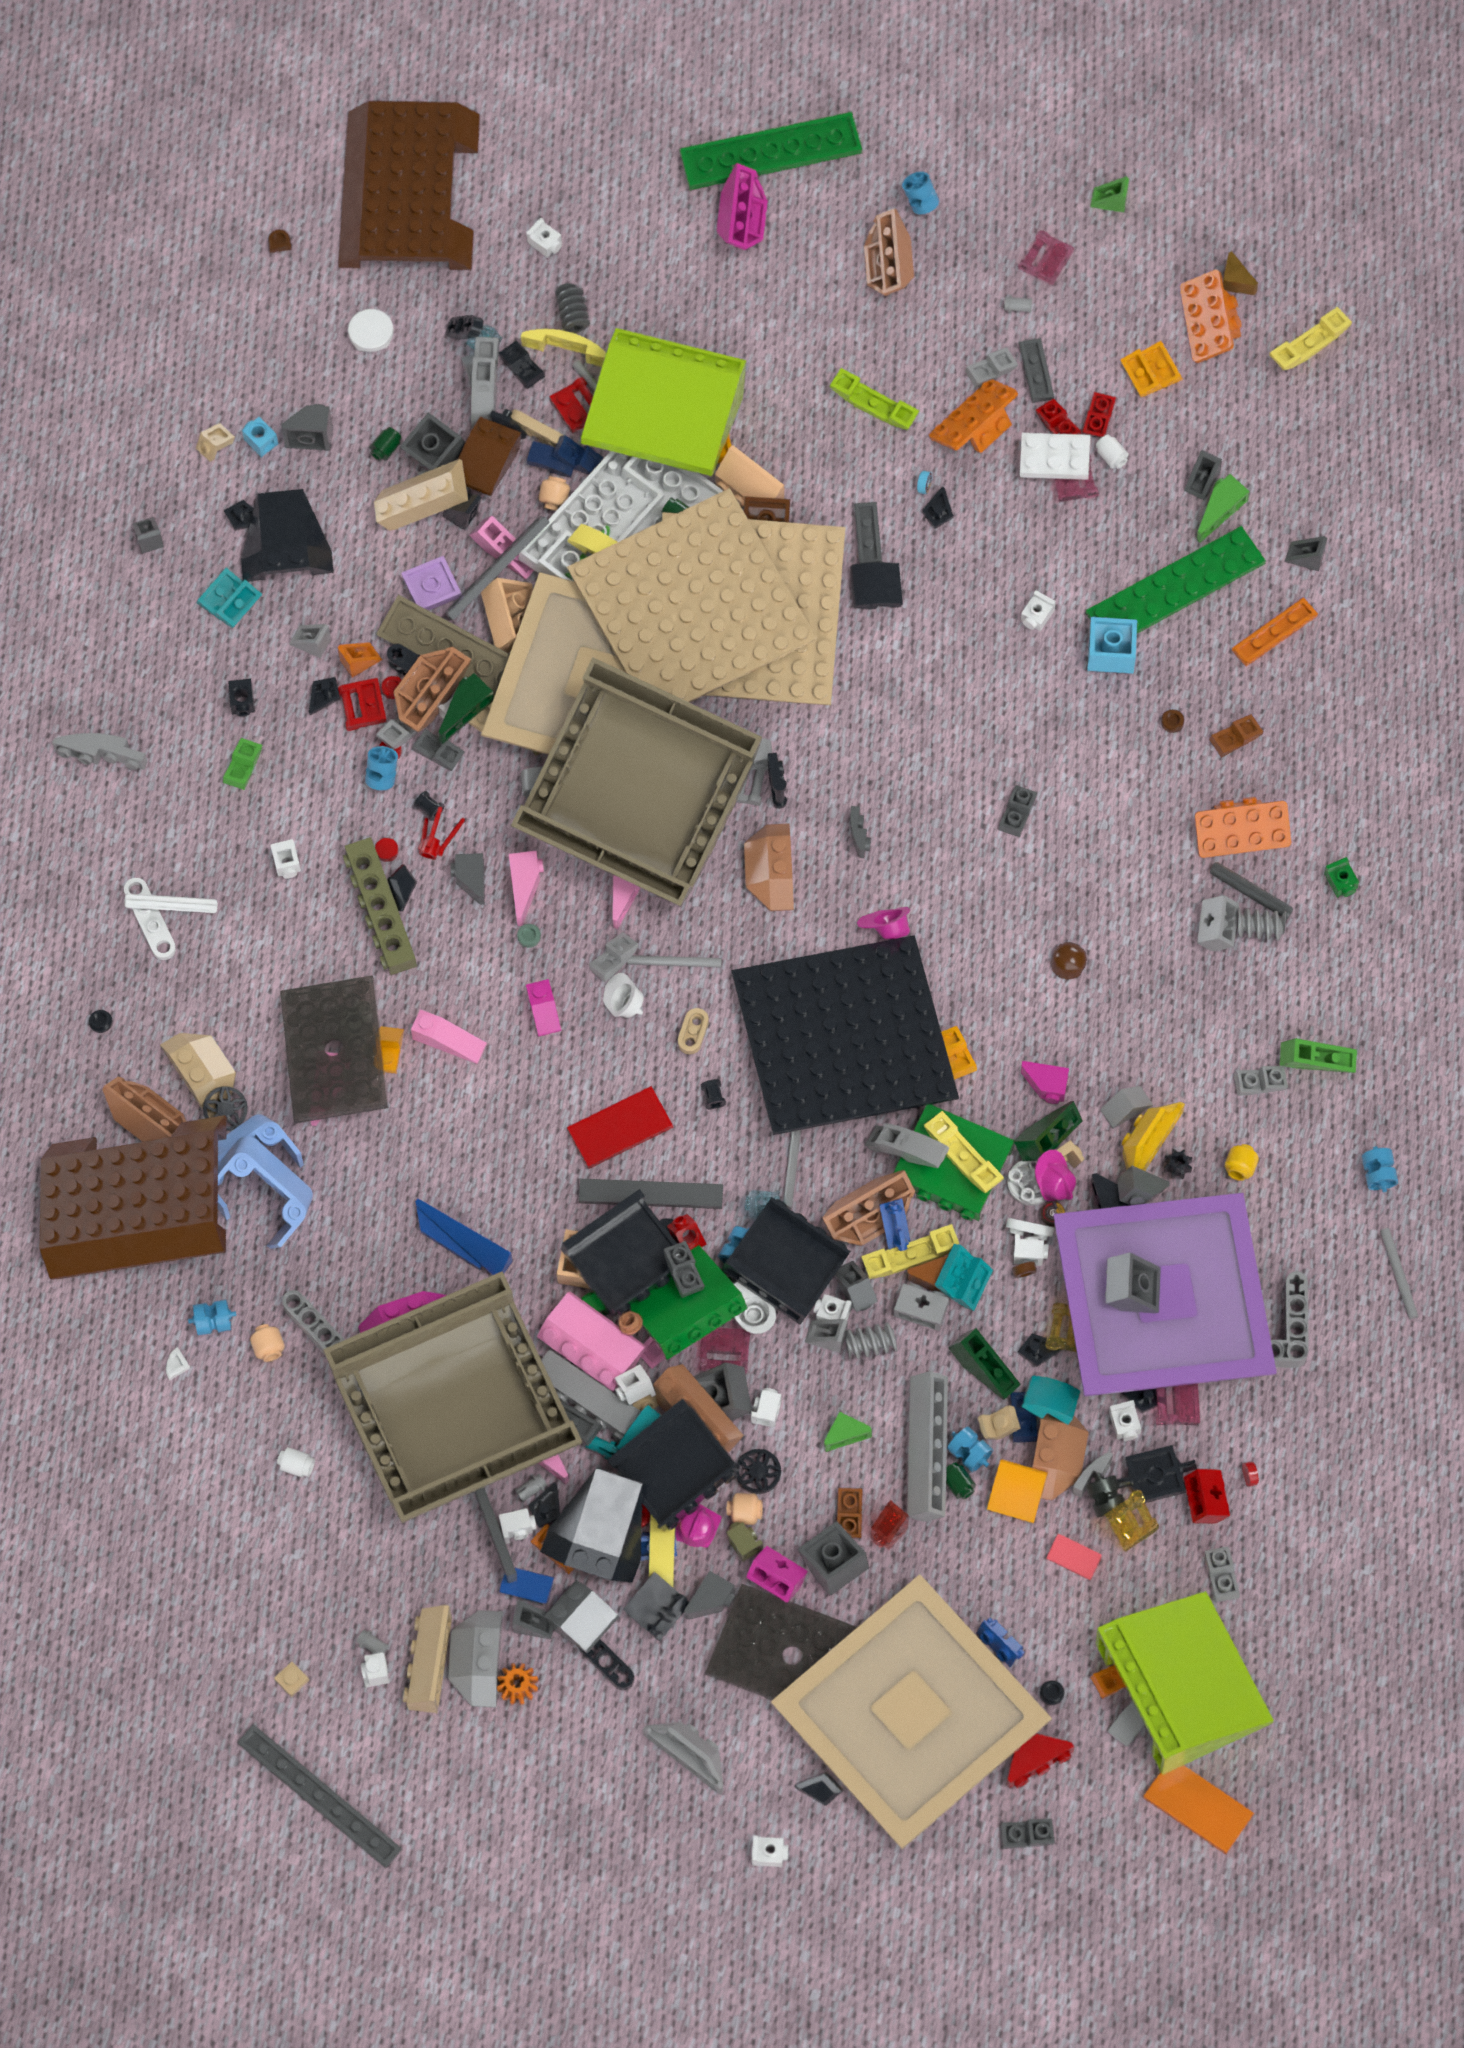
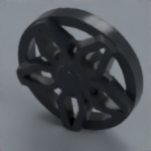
M220 1086L210 1091L203 1102V1114L205 1118H209L207 1109L212 1112H216L213 1117L225 1115L227 1121L232 1124L231 1126H226V1131L233 1130L240 1126L246 1118L248 1111L247 1101L239 1090L230 1086ZM224 1090H226L227 1099H223ZM220 1091L219 1101L216 1099L210 1100L215 1093ZM230 1091L235 1092L240 1098H233L231 1100ZM242 1101V1104H240L238 1107H235V1102ZM208 1103H216L215 1108L210 1107ZM243 1107L242 1116L239 1118L235 1110H240ZM232 1115H235L236 1123L230 1119Z
M753 1449L744 1453L739 1458L737 1465L739 1467L742 1465L745 1470H748L741 1477L739 1471L736 1473V1479L744 1490L752 1494H764L777 1486L781 1478V1465L774 1454L766 1449ZM755 1454H759V1455L756 1457V1462L754 1461L753 1458H751V1457H749V1456L755 1455ZM763 1455H766V1456H765V1461H764V1462H761V1461H760L761 1457H762ZM769 1458H771L774 1461L776 1466L771 1464L767 1465L769 1463ZM744 1460H747V1461L751 1462L752 1464H751L750 1466H748V1465L744 1462ZM773 1469L776 1472L768 1473V1470ZM747 1475L750 1476V1479L742 1481ZM776 1476L774 1482L768 1486L767 1477L772 1478ZM753 1481H755V1484L758 1487V1489L751 1488L747 1486V1484L753 1483ZM760 1481H765L764 1488L759 1483Z

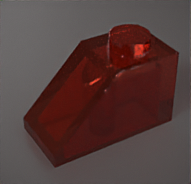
M890 1500L871 1527L872 1541L880 1548L885 1546L890 1550L909 1529V1515Z

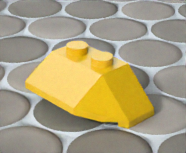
M1177 1102L1149 1108L1144 1115L1140 1114L1134 1123L1136 1128L1133 1133H1127L1121 1143L1126 1170L1134 1166L1146 1171L1183 1114L1184 1103Z

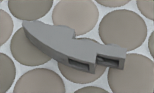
M476 337L475 355L472 366L471 429H473L480 417L492 421L490 413L492 410L496 411L499 338Z
M80 733L54 738L52 742L54 750L59 756L63 758L72 756L78 758L81 763L91 765V763L98 765L101 757L112 764H115L116 761L123 763L131 770H137L138 768L145 770L148 763L145 753L130 749L127 738L115 735Z
M886 1123L884 1127L876 1125L865 1144L873 1151L901 1156L907 1162L935 1168L940 1166L950 1149L947 1145L928 1136Z

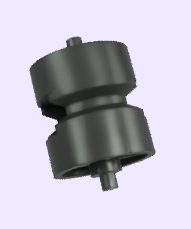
M1099 1472L1095 1474L1097 1477L1095 1482L1087 1484L1085 1487L1089 1497L1095 1500L1092 1506L1097 1518L1108 1515L1111 1516L1112 1520L1117 1519L1115 1515L1117 1511L1127 1506L1123 1495L1117 1492L1120 1487L1116 1476L1112 1475L1104 1478V1476L1101 1477Z

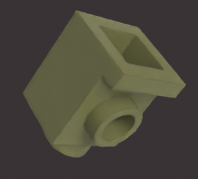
M735 1522L728 1528L729 1531L726 1532L727 1540L742 1562L763 1550V1542L761 1539L757 1542L755 1541L758 1537L751 1527L747 1528L743 1522Z

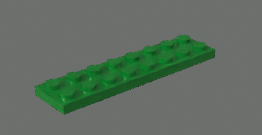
M852 112L679 148L689 190L726 183L737 163L755 170L757 175L760 176L862 154V146Z
M1240 526L1086 610V615L1090 620L1091 617L1137 620L1138 634L1265 565L1266 560L1244 528Z

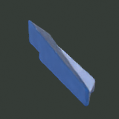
M417 1198L415 1203L422 1234L478 1270L484 1267L491 1275L507 1271L513 1262L511 1252Z

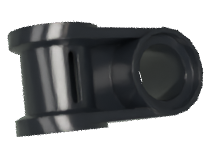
M393 644L387 650L390 667L404 677L420 656L401 644Z

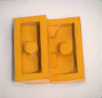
M1161 340L1143 351L1139 348L1120 359L1141 397L1183 380Z
M954 1026L942 1031L954 1080L977 1071V1065L967 1049L966 1041L959 1028Z
M1001 1459L987 1510L1034 1523L1048 1473Z

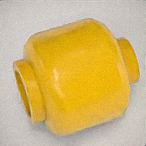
M1236 1145L1229 1150L1224 1167L1232 1179L1243 1181L1254 1175L1259 1157L1250 1145Z

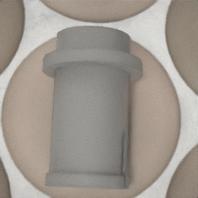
M1012 295L1005 297L1004 310L1008 311V313H1011V311L1031 313L1032 298H1014Z
M533 1474V1478L515 1489L523 1502L538 1491H544V1487L547 1484L540 1474L536 1476Z
M363 1630L356 1641L360 1644V1648L364 1647L374 1654L382 1652L385 1654L389 1648L388 1644L373 1636L370 1630L368 1632Z

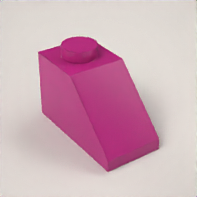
M549 979L526 984L527 996L538 1037L561 1031Z
M1022 1061L1021 1074L1041 1099H1045L1050 1104L1064 1102L1069 1068Z

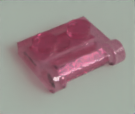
M1039 230L1036 235V241L1025 259L1020 261L1018 268L1054 285L1074 252V247L1051 237L1046 231ZM1044 243L1049 245L1038 266H1033L1032 263Z
M1090 454L1088 480L1084 479L1085 488H1080L1078 479L1054 478L1059 502L1099 496L1098 487L1095 486L1090 462L1092 459Z
M717 1328L701 1338L699 1371H706L727 1362L744 1367L747 1374L750 1332H747L745 1329ZM708 1353L741 1355V1361L707 1359Z
M1198 1383L1172 1386L1173 1414H1168L1166 1387L1156 1388L1157 1425L1197 1426L1200 1423Z

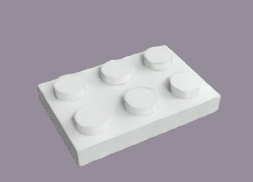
M1022 433L1020 477L1088 480L1090 435Z

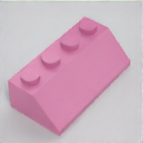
M570 1291L549 1314L537 1335V1338L612 1392L618 1387L615 1377L634 1368L646 1348L643 1343L632 1335L623 1334L618 1325Z

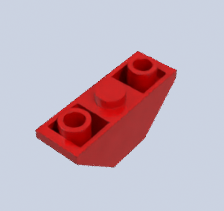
M1042 1734L1032 1736L1014 1752L1007 1780L1009 1789L1014 1786L1020 1788L1030 1781L1028 1778L1036 1773L1038 1776L1047 1773L1051 1769L1050 1765L1057 1761L1059 1764L1072 1758L1071 1753L1074 1752L1075 1746L1073 1743Z

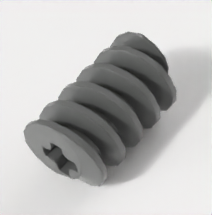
M565 283L557 287L555 295L559 304L558 309L563 331L577 333L588 328L590 320H588L589 314L586 312L587 305L584 304V291L572 283Z

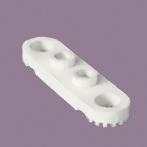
M132 878L125 883V895L131 894L129 891L133 885H140L143 888L140 893L141 895H151L146 882L140 878ZM132 908L154 956L160 960H168L173 957L176 952V946L158 909ZM161 943L170 945V950L166 953L158 952L157 948Z

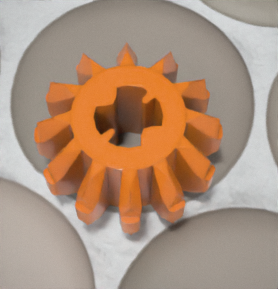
M511 1663V1671L503 1668L502 1673L504 1676L497 1677V1681L501 1683L497 1686V1691L503 1692L501 1695L503 1700L510 1697L511 1705L515 1704L516 1699H519L520 1704L524 1705L525 1696L527 1699L532 1700L533 1695L531 1692H538V1686L535 1685L538 1682V1677L532 1676L534 1673L533 1668L525 1671L524 1663L520 1664L519 1669H516L515 1663ZM520 1680L521 1687L516 1688L514 1681Z

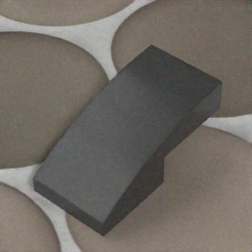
M427 729L423 731L412 747V750L450 771L454 769L465 751L448 740L442 744L439 737Z

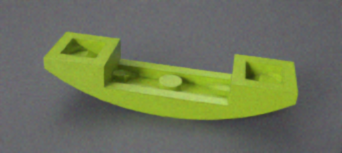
M840 368L830 384V388L856 408L892 426L909 430L920 412L918 409L901 400L898 403L862 384L860 382L861 378Z

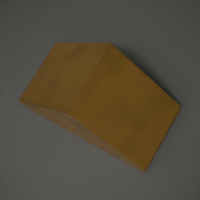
M1230 251L1223 279L1224 290L1255 295L1258 289V282L1233 251Z

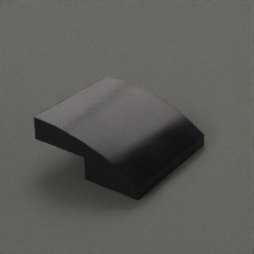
M872 562L850 566L854 608L871 610L876 609L878 606L897 608L903 605L899 563Z

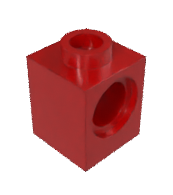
M688 1214L675 1218L671 1224L667 1225L672 1238L677 1244L686 1241L690 1250L698 1245L701 1247L707 1245L696 1221ZM689 1230L688 1234L683 1237L684 1232Z

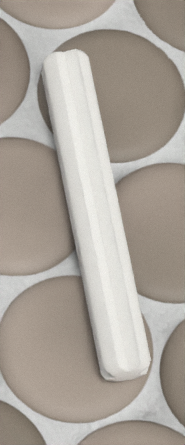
M126 894L124 899V905L127 908L216 913L218 906L216 899Z

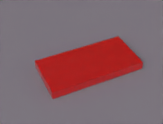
M650 1086L568 1126L567 1131L588 1169L672 1129L673 1124L654 1089Z

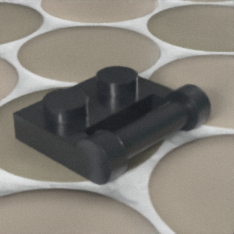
M777 752L768 753V775L773 804L776 808L782 809L787 805V798L784 794L787 789V783L783 775V761H778Z

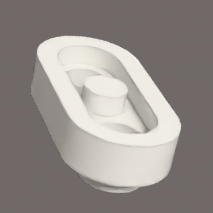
M1007 1218L1006 1227L1010 1228L1009 1233L1023 1236L1024 1231L1034 1233L1033 1237L1047 1241L1048 1236L1053 1237L1054 1227Z

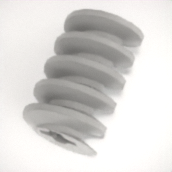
M1239 908L1237 921L1239 937H1242L1244 931L1247 932L1248 938H1251L1253 933L1256 932L1258 939H1261L1263 933H1265L1267 940H1270L1272 934H1275L1277 941L1280 940L1282 934L1284 935L1286 912H1283L1281 918H1279L1277 911H1274L1270 917L1268 910H1265L1263 915L1260 916L1259 909H1255L1253 915H1251L1250 910L1246 908L1242 915Z
M888 1322L884 1324V1330L881 1329L879 1324H876L874 1332L870 1326H866L864 1334L860 1328H856L855 1335H853L850 1329L846 1331L845 1341L849 1360H851L852 1353L855 1354L857 1359H860L861 1351H864L867 1357H870L872 1349L876 1356L879 1355L880 1348H883L886 1354L889 1353L890 1346L893 1347L895 1352L898 1351L894 1329L891 1328Z

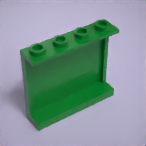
M926 1105L914 1129L915 1132L932 1138L924 1128V1125L943 1111L958 1127V1132L980 1156L1001 1172L1008 1156L1011 1155L1014 1149L1013 1139L936 1106ZM945 1156L938 1168L907 1162L902 1157L900 1158L894 1173L902 1170L906 1172L915 1190L914 1194H916L918 1199L924 1202L931 1200L938 1203V1207L944 1211L950 1212L954 1210L960 1213V1216L965 1220H980L981 1212L992 1189L987 1193L981 1191L960 1172L947 1156Z
M700 1245L690 1251L696 1261L695 1267L704 1284V1290L681 1298L671 1276L669 1277L670 1282L660 1289L655 1287L650 1291L651 1295L642 1302L637 1300L631 1304L632 1308L629 1310L640 1315L643 1321L642 1327L662 1349L666 1360L748 1309L742 1293Z

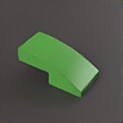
M241 738L232 754V761L223 776V783L245 790L260 756L262 745Z

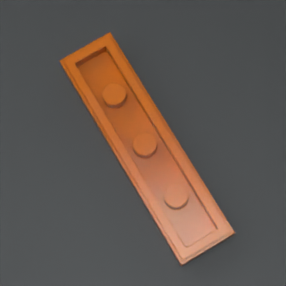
M1303 597L1232 647V651L1247 667L1316 618L1318 613Z

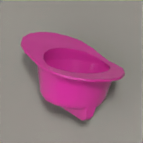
M900 907L897 909L880 910L862 916L858 920L857 925L861 928H875L884 939L904 937L910 933L907 919L910 908Z
M1057 1150L1044 1152L1039 1157L1035 1166V1177L1043 1199L1047 1201L1073 1199L1072 1193L1076 1186V1178L1068 1169L1065 1158Z
M698 1504L699 1508L690 1515L685 1514L679 1519L681 1522L676 1527L675 1535L677 1541L689 1546L707 1548L714 1539L721 1516Z

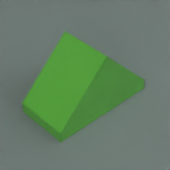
M1126 176L1094 187L1090 207L1125 212L1129 178Z
M839 1412L824 1440L825 1452L872 1438V1429L869 1425Z

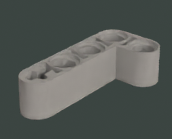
M1295 1271L1287 1276L1284 1288L1285 1340H1271L1272 1350L1278 1353V1356L1274 1357L1275 1366L1280 1368H1298L1303 1366L1309 1351L1308 1280L1305 1274ZM1293 1282H1298V1294L1294 1295L1295 1286ZM1299 1305L1302 1311L1294 1312L1290 1306ZM1292 1328H1299L1303 1333L1294 1335L1290 1330ZM1299 1351L1303 1356L1295 1358L1291 1355V1352Z

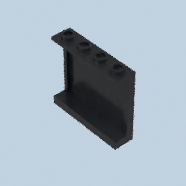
M640 1189L564 1241L561 1246V1251L612 1318L617 1314L621 1316L632 1308L631 1304L637 1300L642 1302L651 1295V1290L655 1287L659 1289L670 1282L669 1277L672 1276L663 1250L677 1243L644 1201L645 1195Z
M771 1197L721 1270L801 1325L851 1251L847 1249L843 1242L829 1237L824 1229L809 1223L805 1216L800 1213H794L783 1201Z
M683 1398L608 1459L611 1466L617 1469L623 1477L642 1483V1503L659 1524L657 1527L664 1531L667 1529L670 1531L677 1527L681 1522L680 1518L685 1514L690 1515L699 1508L698 1504L705 1498L708 1500L718 1493L717 1488L723 1483L728 1484L737 1477L736 1473L740 1470V1467L691 1403Z

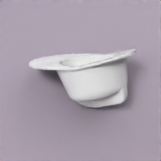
M618 973L612 976L605 986L603 1002L611 1014L615 1017L622 1016L625 1018H631L636 1013L643 1014L641 1009L644 999L643 993L626 974Z
M735 1283L734 1285L742 1293L748 1307L747 1310L734 1317L743 1329L753 1334H761L768 1331L776 1320L774 1307L740 1283Z

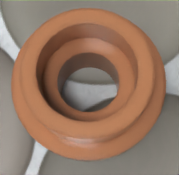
M631 1311L625 1312L619 1318V1329L625 1335L637 1333L643 1324L640 1315Z

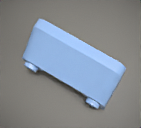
M261 1114L252 1116L228 1133L225 1140L218 1141V1163L240 1138L251 1136L267 1146H273L280 1142L300 1168L304 1166L301 1152L282 1128ZM224 1175L218 1181V1186L223 1182ZM218 1194V1210L228 1220L231 1218L228 1207Z
M251 1136L242 1137L218 1163V1181L228 1170L237 1177H245L253 1170L287 1201L282 1208V1217L286 1223L267 1244L270 1249L281 1248L304 1220L313 1198L312 1190L256 1138Z

